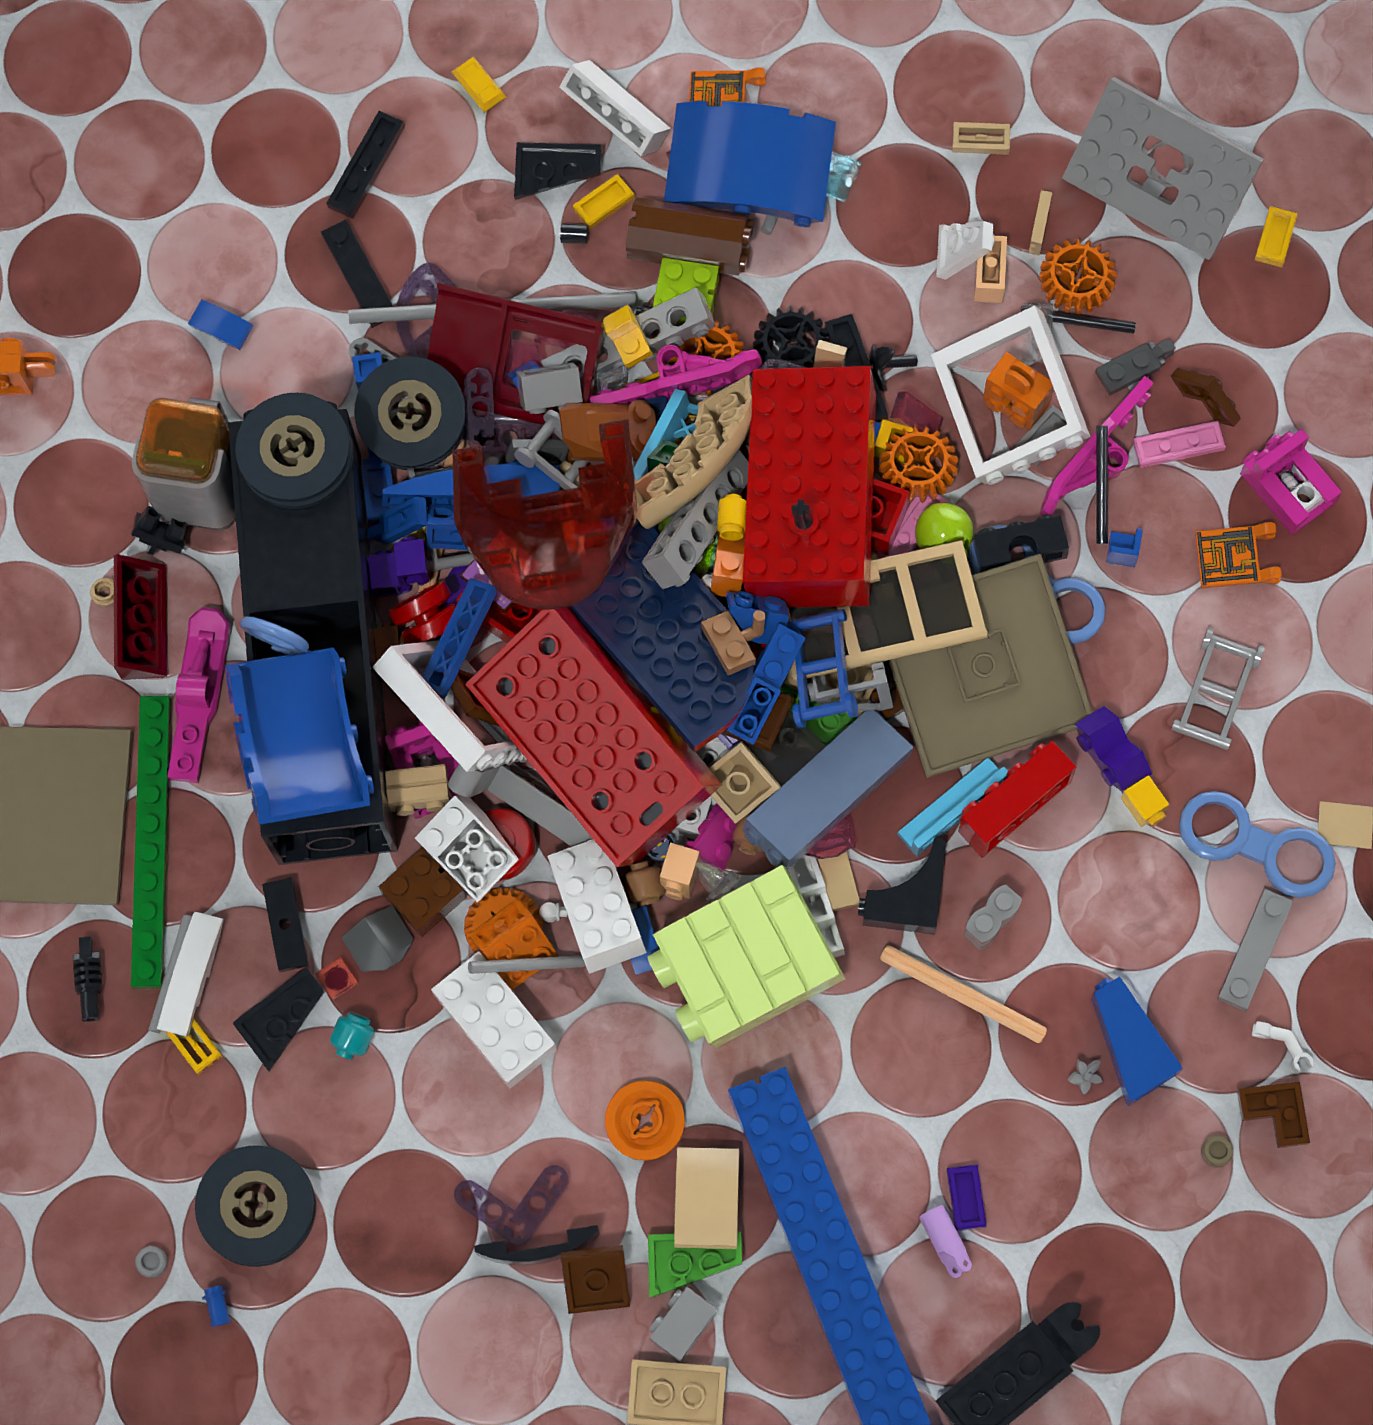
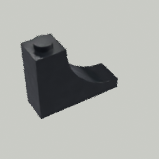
M934 839L927 861L918 873L906 882L888 889L867 890L866 899L860 898L858 916L863 917L862 926L935 935L946 840Z

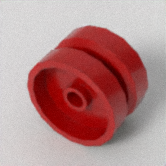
M444 580L416 593L388 611L395 625L402 626L414 620V623L405 628L401 634L405 644L427 642L443 634L457 606L455 603H450L441 608L438 607L447 601L452 594Z

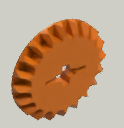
M499 887L490 890L479 902L474 901L469 906L464 924L465 937L472 951L475 954L479 951L488 961L486 956L474 944L469 934L494 917L492 914H498L517 899L532 914L543 931V922L539 916V908L533 899L524 892L515 890L512 887Z
M637 1081L622 1087L612 1097L606 1109L605 1128L609 1140L622 1155L633 1160L648 1161L659 1159L665 1154L670 1153L679 1143L684 1131L685 1115L680 1100L669 1088L654 1081ZM655 1107L650 1118L653 1125L651 1127L645 1126L637 1132L640 1124L637 1117L639 1115L646 1116Z

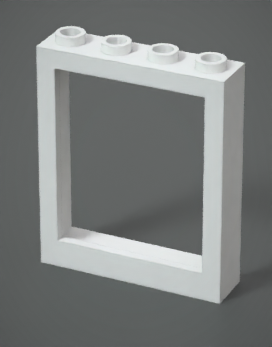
M1036 306L1028 308L931 354L975 477L982 483L996 484L1002 481L1005 475L1012 472L1019 473L1025 471L1030 467L1031 463L1038 460H1049L1057 455L1056 452L1064 448L1072 449L1078 447L1083 443L1084 439L1090 437L1045 315ZM1032 331L1067 425L984 462L950 368Z
M439 640L390 646L372 667L466 772L482 771L489 767L497 768L500 765H511L519 761L522 763L527 760L500 726L478 720L498 742L497 744L484 746L423 679L421 675H423ZM464 659L460 670L475 675L477 671Z

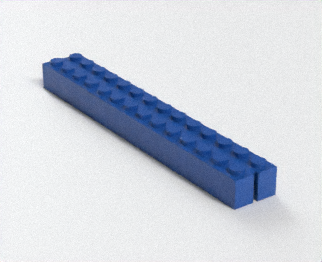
M786 1067L760 1076V1083L757 1085L754 1079L728 1089L729 1099L860 1425H931Z

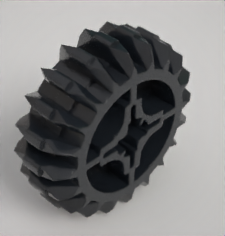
M791 306L788 307L787 313H783L778 308L776 310V317L768 313L766 315L767 322L760 321V330L754 332V339L756 341L753 342V349L757 350L761 356L762 364L760 368H813L819 340L830 343V339L826 338L828 336V329L822 328L823 321L821 318L814 320L815 314L813 311L804 315V308L802 307L798 309V313L793 312ZM794 327V328H792V329H790V330L784 329V328ZM806 332L814 340L815 347L813 350L804 341V334ZM770 339L774 340L775 345L779 347L778 356H775L768 346ZM797 340L796 346L792 345L787 347V343L791 345V342L795 343Z

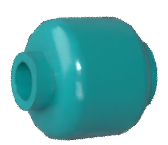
M348 1012L347 1016H340L330 1037L331 1045L337 1048L335 1054L352 1060L354 1055H365L374 1034V1028L369 1025L371 1020L352 1012Z

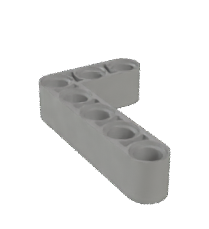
M515 763L466 772L458 764L447 784L453 792L467 798L486 790L490 791L572 847L593 839L548 785Z

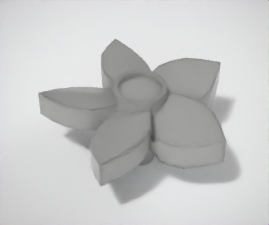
M1077 1060L1076 1067L1078 1072H1073L1069 1076L1068 1081L1078 1085L1080 1091L1085 1095L1090 1090L1091 1083H1103L1102 1078L1095 1073L1100 1066V1061H1093L1087 1066L1083 1061Z

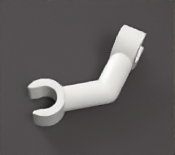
M1256 1021V1024H1253V1037L1284 1041L1293 1058L1291 1067L1295 1073L1301 1072L1298 1066V1059L1300 1058L1306 1061L1309 1068L1313 1066L1312 1057L1307 1053H1303L1291 1030L1274 1027L1265 1022Z

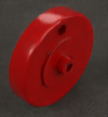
M497 808L486 811L484 813L519 859L499 881L509 880L523 872L531 862L536 846L535 834L529 822L513 810Z

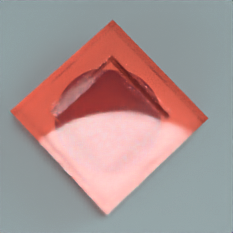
M341 957L315 973L332 1000L358 984Z

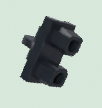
M147 506L142 514L136 513L131 535L139 538V542L148 545L147 554L153 555L156 548L165 552L168 549L181 554L186 536V522L173 518L169 524L159 521L161 514L151 506Z

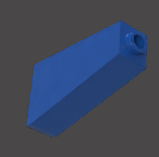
M1119 976L1113 981L1108 977L1094 987L1096 992H1094L1091 999L1124 1100L1130 1106L1178 1075L1183 1067Z

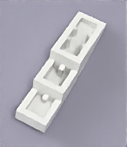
M811 848L788 871L835 958L845 955L844 947L835 923L826 887L813 848Z
M194 911L171 977L157 1029L189 1036L196 1007L200 1005L206 978L210 976L224 922L223 918Z

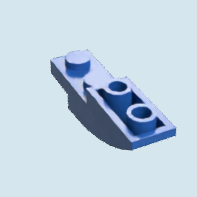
M780 623L776 625L764 651L760 652L755 662L753 679L746 694L749 693L746 702L735 721L726 731L754 745L806 637Z

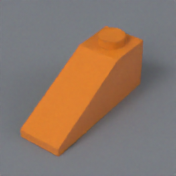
M719 532L710 588L714 595L726 597L727 591L735 593L741 591L745 533L741 540L728 541L722 539L719 536Z

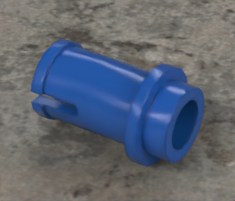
M222 1285L205 1289V1296L202 1299L206 1300L211 1327L230 1323L224 1296L227 1294V1291H223Z

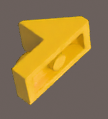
M629 305L603 318L606 335L614 342L624 365L628 369L653 355Z

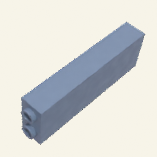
M865 711L746 818L742 829L746 839L752 845H758L766 853L767 859L774 866L783 865L788 870L909 759L913 746L876 711Z

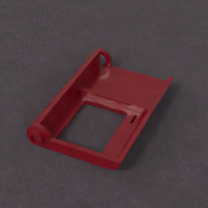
M437 283L438 297L427 359L439 364L454 377L462 391L466 407L541 426L546 423L543 418L546 412L530 414L529 411H525L521 407L517 388L506 384L504 381L513 330H521L585 346L587 356L581 383L583 402L579 403H590L589 397H592L604 334L603 322ZM558 406L547 408V411L553 410L559 413Z

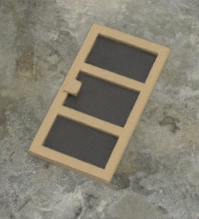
M962 540L872 560L869 606L787 607L789 613L788 621L841 609L845 610L847 621L842 622L846 670L988 638V631L984 624ZM832 624L802 631V636L806 637L803 643L805 663L836 656ZM794 660L790 668L793 681H797L796 663ZM837 668L808 674L806 679L837 672Z

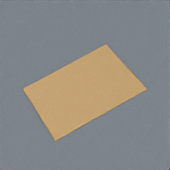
M1320 801L1318 834L1324 837L1329 845L1372 848L1373 807Z

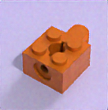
M3 338L0 341V395H32L33 377H53L55 375L56 367L54 365L56 364V356L50 352L28 353L21 340Z
M1005 352L986 378L983 401L992 411L1002 412L1008 416L1010 421L1017 427H1025L1030 430L1049 407L1054 388L1050 379L1008 352Z

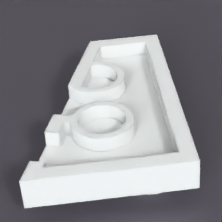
M977 221L966 222L965 225L957 223L951 224V226L939 225L936 277L947 280L991 252L994 245L993 224Z

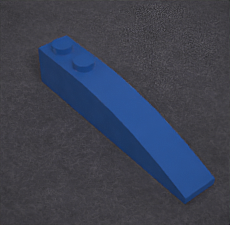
M520 462L470 466L412 478L383 488L382 506H397L415 496L425 498L426 507H428V504L557 510L560 498L559 483L551 479L537 466L534 465L533 468H528ZM552 465L559 471V465Z

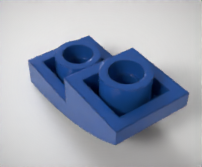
M202 299L188 322L194 329L213 336L220 342L238 350H241L254 326L250 322Z
M646 905L631 909L646 950L645 954L630 959L635 975L653 970L647 956L660 950L653 936L655 931Z

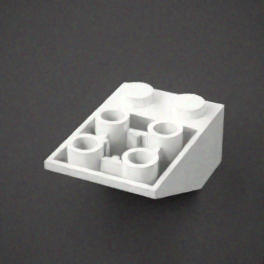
M455 795L415 837L476 902H479L519 860L479 806L471 798Z

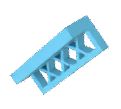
M674 390L627 480L629 485L648 473L647 457L663 440L674 443L680 437L690 433L693 434L697 428L694 423L686 426L684 422L689 413L698 414V405L689 403L686 391Z
M989 758L985 759L898 831L897 835L918 857L933 844L934 839H940L960 822V818L963 816L961 812L969 803L974 800L977 803L986 796L984 792L993 783L998 781L1001 784L1008 778L1006 775L1008 770L1004 766L999 770Z

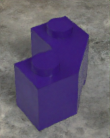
M406 537L401 539V542H394L395 553L389 550H382L376 552L375 555L368 556L370 584L374 598L404 595L411 591L410 585L416 582L417 585H424L429 582L427 553L423 539Z
M1102 706L1074 724L1079 734L1076 737L1078 744L1083 751L1090 754L1101 770V776L1108 786L1114 785L1123 793L1146 776L1152 775L1143 751L1128 740L1119 717L1105 706Z

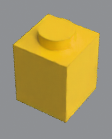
M1149 775L1126 789L1121 797V800L1141 828L1148 823L1154 826L1166 817L1165 812L1168 809L1169 803Z

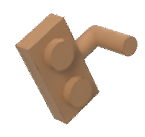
M729 610L701 622V628L728 676L755 665L756 658L747 641L763 635L765 627V613L763 611H755L752 627L742 631L739 630Z

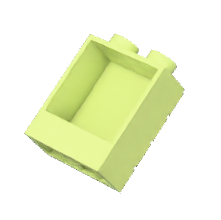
M783 865L653 934L660 950L647 956L662 987L666 988L677 982L687 1001V1004L676 1009L675 1013L688 1039L693 1043L705 1036L708 1044L716 1048L845 980L794 879Z

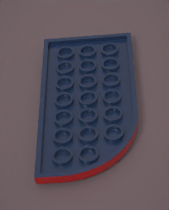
M636 518L548 575L547 583L563 602L571 608L583 625L690 748L696 752L727 730L735 721L749 693L746 694L753 679L754 665L729 676L727 675L701 628V622L728 610L692 570L689 573V580L679 587L674 585L662 589L641 563L660 534L654 527L645 529ZM734 619V621H735L736 625L738 626L739 630L742 631V628L739 626V624H738V623L736 622V620Z

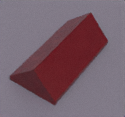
M116 554L114 555V669L122 680L164 678L167 676L166 565Z

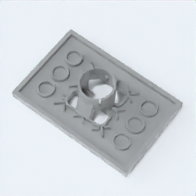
M1112 77L1062 179L1210 261L1264 159L1119 79ZM1149 136H1154L1161 140L1150 150L1147 151L1145 149V143ZM1168 145L1182 153L1186 168L1180 173L1170 169L1167 176L1163 177L1154 166L1156 160L1153 159L1157 147ZM1134 166L1143 168L1148 175L1147 180L1142 185L1130 178V173ZM1175 186L1178 188L1179 193L1174 202L1161 197L1167 187Z

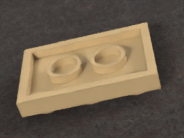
M632 1360L627 1425H722L726 1367Z

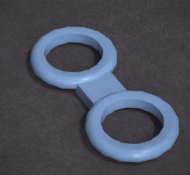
M996 525L992 527L995 529H1000L1007 527V525ZM972 540L968 549V556L974 574H978L980 570ZM1020 546L1025 559L1036 555L1031 548ZM1048 575L1054 595L1064 591H1076L1086 596L1091 602L1093 617L1089 624L1077 631H1066L1070 644L1074 645L1089 640L1098 633L1105 619L1106 608L1101 594L1093 585L1081 579L1063 578L1055 581Z
M248 616L240 621V627L245 632L271 644V649L280 654V656L310 652L308 650L309 644L304 638L283 627Z
M1218 791L1197 795L1189 800L1181 811L1179 821L1181 838L1188 849L1200 858L1219 861L1230 859L1236 854L1264 865L1265 874L1276 889L1285 895L1298 898L1314 896L1325 889L1333 878L1336 865L1333 849L1324 837L1313 830L1297 827L1285 829L1277 835H1273L1251 825L1249 814L1239 800L1230 794ZM1217 804L1232 811L1238 823L1237 837L1232 843L1225 847L1213 848L1204 845L1196 838L1192 829L1193 815L1201 807ZM1296 840L1308 842L1314 846L1321 855L1323 863L1320 876L1313 882L1302 885L1291 883L1283 878L1276 864L1277 852L1281 846Z

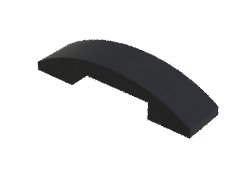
M598 1225L567 1230L568 1243L508 1253L507 1243L499 1241L475 1245L474 1250L477 1256L496 1263L536 1265L561 1259V1252L581 1250L593 1242L600 1233Z

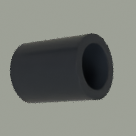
M561 223V243L587 244V224Z

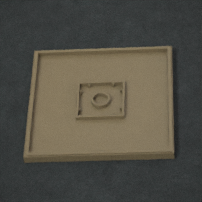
M1041 554L972 575L984 624L988 631V638L888 660L925 778L1077 730L1074 724L1093 713ZM960 579L915 593L926 637L972 627ZM903 598L871 608L883 647L914 640Z
M0 727V902L118 905L133 734L131 730Z

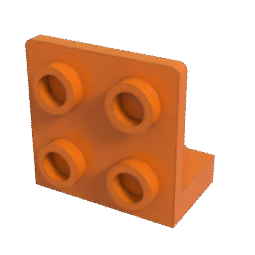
M518 899L469 934L474 944L486 956L488 961L558 956L532 914ZM539 970L497 972V974L512 991Z

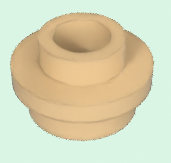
M100 578L93 583L90 589V596L95 604L102 607L114 604L113 579ZM109 589L110 594L107 597H102L101 592Z

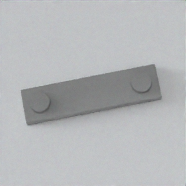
M1267 889L1263 891L1217 998L1218 1000L1246 1012L1291 908L1292 900Z

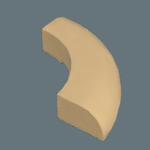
M749 375L699 402L698 414L694 423L697 428L693 434H688L673 451L674 455L670 459V463L666 466L660 463L649 473L629 485L633 514L645 529L656 526L692 501L717 478L737 453L750 430L752 418V379Z

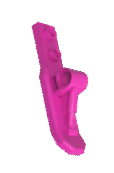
M666 345L657 354L659 379L643 384L640 382L630 383L624 389L616 391L612 389L602 390L598 392V395L589 397L590 403L630 404L638 399L666 396V401H669L675 389L686 391L687 396L726 387L747 375L751 376L753 369H758L762 364L761 356L757 350H748L734 358L719 360L708 356L687 354L677 346ZM678 357L675 365L667 366L671 358Z
M1146 376L1142 378L1101 425L1108 426V458H1113L1118 463L1117 468L1108 465V479L1118 477L1128 464V455L1125 450L1109 436L1117 426L1123 429L1134 416L1130 411L1136 405L1141 408L1151 397L1148 390L1154 383ZM1096 432L1047 489L1039 513L1041 516L1052 515L1058 501L1063 499L1066 494L1096 482Z
M201 607L189 618L181 673H179L176 682L175 710L177 725L167 776L172 781L199 784L208 727L217 714L229 645L231 625L219 609Z

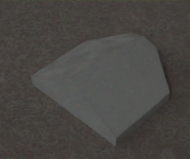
M393 906L363 918L341 937L362 972L388 970L403 960L409 947L414 942L413 937Z

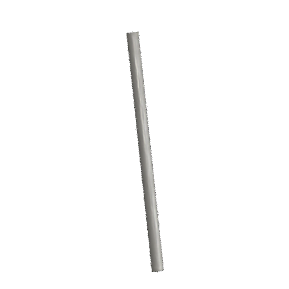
M635 292L512 300L553 311L619 308L626 305L630 307L636 306ZM436 304L348 310L349 324L434 319Z

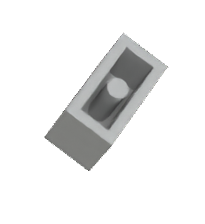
M574 363L516 372L520 404L530 414L544 413L549 407L558 406L559 409L564 407L566 403L583 402L579 370Z
M688 1287L685 1288L683 1293L680 1290L676 1291L667 1304L671 1307L664 1318L659 1315L649 1329L653 1333L650 1336V1341L679 1363L684 1360L718 1313L714 1306Z

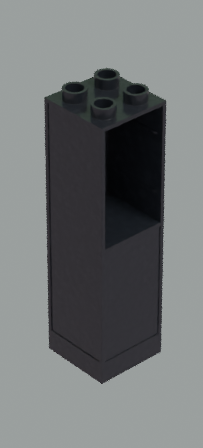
M329 401L326 402L339 412L350 434L353 444L352 466L347 479L336 493L327 500L307 508L286 509L276 507L263 501L250 489L237 464L235 445L240 426L253 409L243 414V421L228 422L243 618L246 616L255 617L276 624L304 638L309 644L308 650L316 651L334 648L339 658H344L346 675L342 680L350 724L356 725L358 733V743H355L365 774L366 776H371L374 793L369 794L370 806L261 824V837L278 865L398 852L394 812H391L388 806L385 771H390L388 746L385 740L387 730L382 678L372 668L377 663L374 628H377L368 564L370 544L367 538L368 522L361 470V450L347 409H338L335 403ZM301 435L311 456L314 451V442L310 438ZM278 445L275 451V460L279 464L289 467L286 461H284ZM295 448L291 450L293 453L298 452ZM245 632L247 661L280 656V654L271 649V644Z

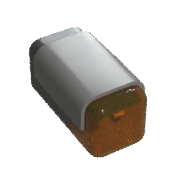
M190 397L188 401L156 398L149 403L146 409L141 435L136 440L132 468L152 508L161 514L160 518L170 522L173 518L186 522V526L213 530H225L234 524L236 517L228 428L229 421L220 401Z

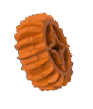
M1077 238L1074 245H1071L1066 239L1063 242V248L1056 244L1053 247V253L1048 252L1046 254V261H1043L1040 266L1042 272L1039 274V280L1043 282L1041 284V291L1048 292L1046 294L1047 301L1055 299V309L1064 305V311L1067 313L1071 308H1074L1076 314H1081L1082 308H1085L1090 314L1093 310V305L1100 309L1103 305V300L1108 301L1110 299V292L1115 290L1116 284L1114 281L1117 278V273L1113 271L1115 268L1114 261H1108L1110 257L1109 252L1100 253L1102 249L1100 244L1092 248L1090 239L1085 245H1081L1079 238ZM1077 260L1074 263H1066L1068 261ZM1087 263L1092 265L1097 270L1099 275L1096 274V271L1091 270L1088 267ZM1079 269H1082L1081 278H1078L1077 284H1074L1075 275H1078ZM1056 278H1059L1060 282L1065 283L1069 291L1063 288ZM1081 290H1090L1086 293H1079Z
M716 320V327L709 329L706 335L697 338L692 337L684 341L678 348L681 351L687 352L691 346L697 344V350L691 354L703 356L704 351L705 356L724 360L728 357L734 358L742 353L744 344L742 341H737L738 334L736 332L729 334L730 327L728 325L719 329V322ZM708 341L716 342L718 344H710ZM678 357L671 358L668 363L672 366L675 365ZM711 390L706 391V395L709 396L711 394Z
M914 426L913 433H908L903 428L901 437L893 434L891 443L886 442V452L880 454V461L882 463L879 465V471L883 473L882 481L910 491V503L913 502L914 497H919L920 502L923 504L925 496H929L934 501L937 498V492L944 495L947 490L946 486L951 487L954 483L953 477L957 476L958 468L956 465H958V457L954 456L955 448L954 446H948L949 439L947 437L939 439L940 432L938 430L933 434H929L927 426L923 429V432H918L917 427ZM900 455L904 458L905 463L901 472L898 471L895 465ZM936 457L942 463V469L938 474L934 472V467L932 466Z

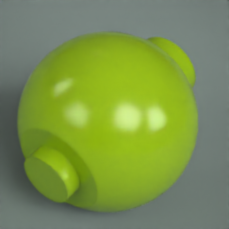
M934 503L929 505L921 513L915 525V540L919 549L962 540L967 557L966 551L972 543L974 534L973 524L968 514L962 508L950 503ZM953 556L935 560L945 562L949 566L956 565Z

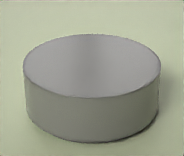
M156 1246L144 1247L136 1256V1269L147 1278H157L167 1269V1255Z

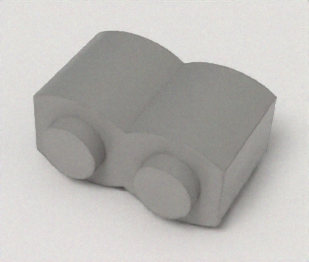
M1007 885L997 888L988 898L986 907L977 910L970 917L965 928L964 937L978 950L987 948L996 939L1000 928L1007 926L1014 920L1019 911L1022 898Z

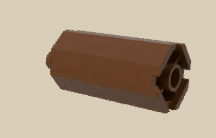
M635 198L631 211L636 212V215L629 219L627 259L661 264L662 258L719 266V273L739 276L740 272L745 273L751 252V247L746 245H749L750 236L752 237L754 219H749V214Z

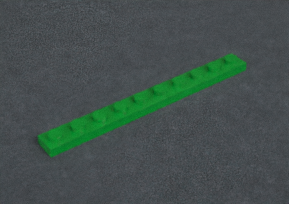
M140 696L131 956L132 989H161L163 983L169 779L167 776L170 762L171 727L170 696Z

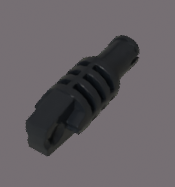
M91 936L79 937L80 954H73L75 992L80 996L82 1021H99L98 994L103 989L100 952L92 951Z

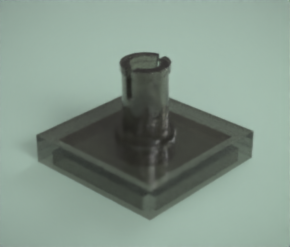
M791 710L771 752L743 742L781 787L826 747L807 726L803 728L796 726Z

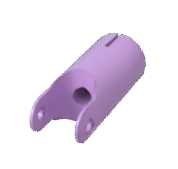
M944 1205L933 1208L919 1216L949 1275L953 1278H959L962 1271L968 1272L971 1270V1260Z

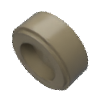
M1211 1136L1202 1145V1158L1211 1167H1223L1233 1157V1146L1223 1136Z

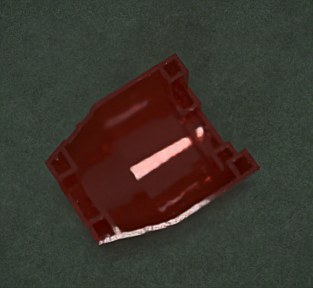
M628 419L599 424L600 443L605 463L578 468L579 488L528 497L524 496L520 478L491 483L482 445L452 450L454 522L463 544L485 575L504 597L528 608L543 610L559 609L586 599L603 583L629 539L637 516V494Z

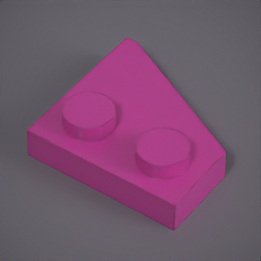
M716 803L709 812L708 818L697 828L700 833L694 842L688 841L684 847L700 851V860L715 870L725 871L727 861L731 855L734 842L732 835L736 824Z

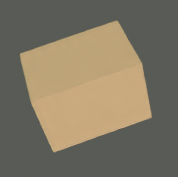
M743 741L724 750L708 766L723 784L711 796L735 824L781 788V785Z

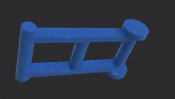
M844 609L787 622L786 627L802 635L803 630L833 625L836 656L805 663L802 645L795 658L799 704L793 705V718L798 728L806 727L807 720L845 712L848 713L849 717L858 715L855 695L852 692L849 693L842 632V622L847 621ZM837 668L840 701L809 708L806 675Z

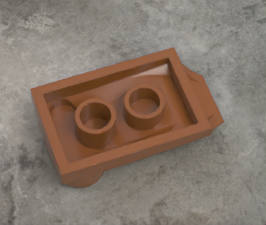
M635 400L630 404L566 403L564 407L559 408L562 440L569 447L570 460L638 461L656 426L654 410L649 403L643 400Z

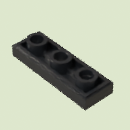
M292 877L262 884L278 971L285 972L309 966ZM291 922V926L288 929H282L283 923Z

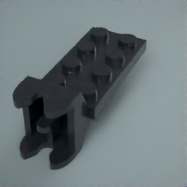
M1078 1302L1065 1303L1055 1309L1038 1325L1034 1321L1030 1322L935 1402L954 1425H1009L1074 1371L1070 1365L1097 1343L1100 1337V1327L1095 1325L1084 1328L1083 1321L1077 1319L1080 1316L1082 1305Z

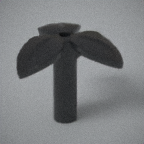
M872 344L869 363L873 365L872 371L878 387L884 392L887 391L882 377V372L885 369L917 366L918 360L916 355L893 356L895 354L894 349L889 347L877 348V345Z

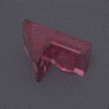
M907 391L898 392L890 416L895 423L912 428L916 426L918 432H923V429L927 426L929 434L940 430L943 417Z

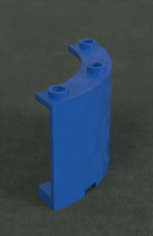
M707 101L677 103L664 202L710 209L734 210L733 212L749 215L751 212L794 221V225L799 227H810L811 223L823 222L836 122L809 113H805L803 117L789 115V109L755 103L722 101L721 107L709 106Z
M334 648L225 665L230 704L233 703L235 716L239 717V722L233 723L247 789L252 791L251 802L259 825L370 806L369 794L374 793L373 782L370 775L366 776L355 744L358 743L356 725L350 724L342 676L346 675L345 661L343 657L339 658Z

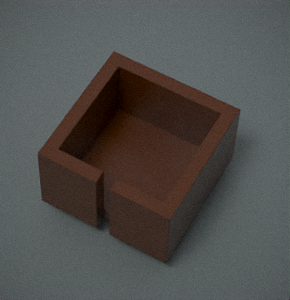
M424 847L378 886L382 895L421 938L467 898L464 889L446 870L443 871L442 866Z

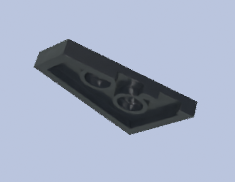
M517 142L514 199H521L600 176L601 145Z
M305 968L235 1020L233 1025L270 1072L325 992L308 969Z

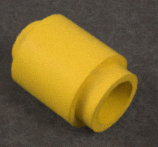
M728 494L718 502L717 530L720 532L719 536L724 540L737 541L741 540L744 536L747 501L740 495Z

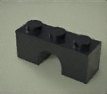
M1044 515L1033 522L1024 523L1016 521L1008 524L1005 528H984L974 534L973 539L980 573L1010 564L1011 558L1009 553L1018 546L1029 547L1036 555L1041 554L1044 563L1067 559L1069 551L1061 516Z

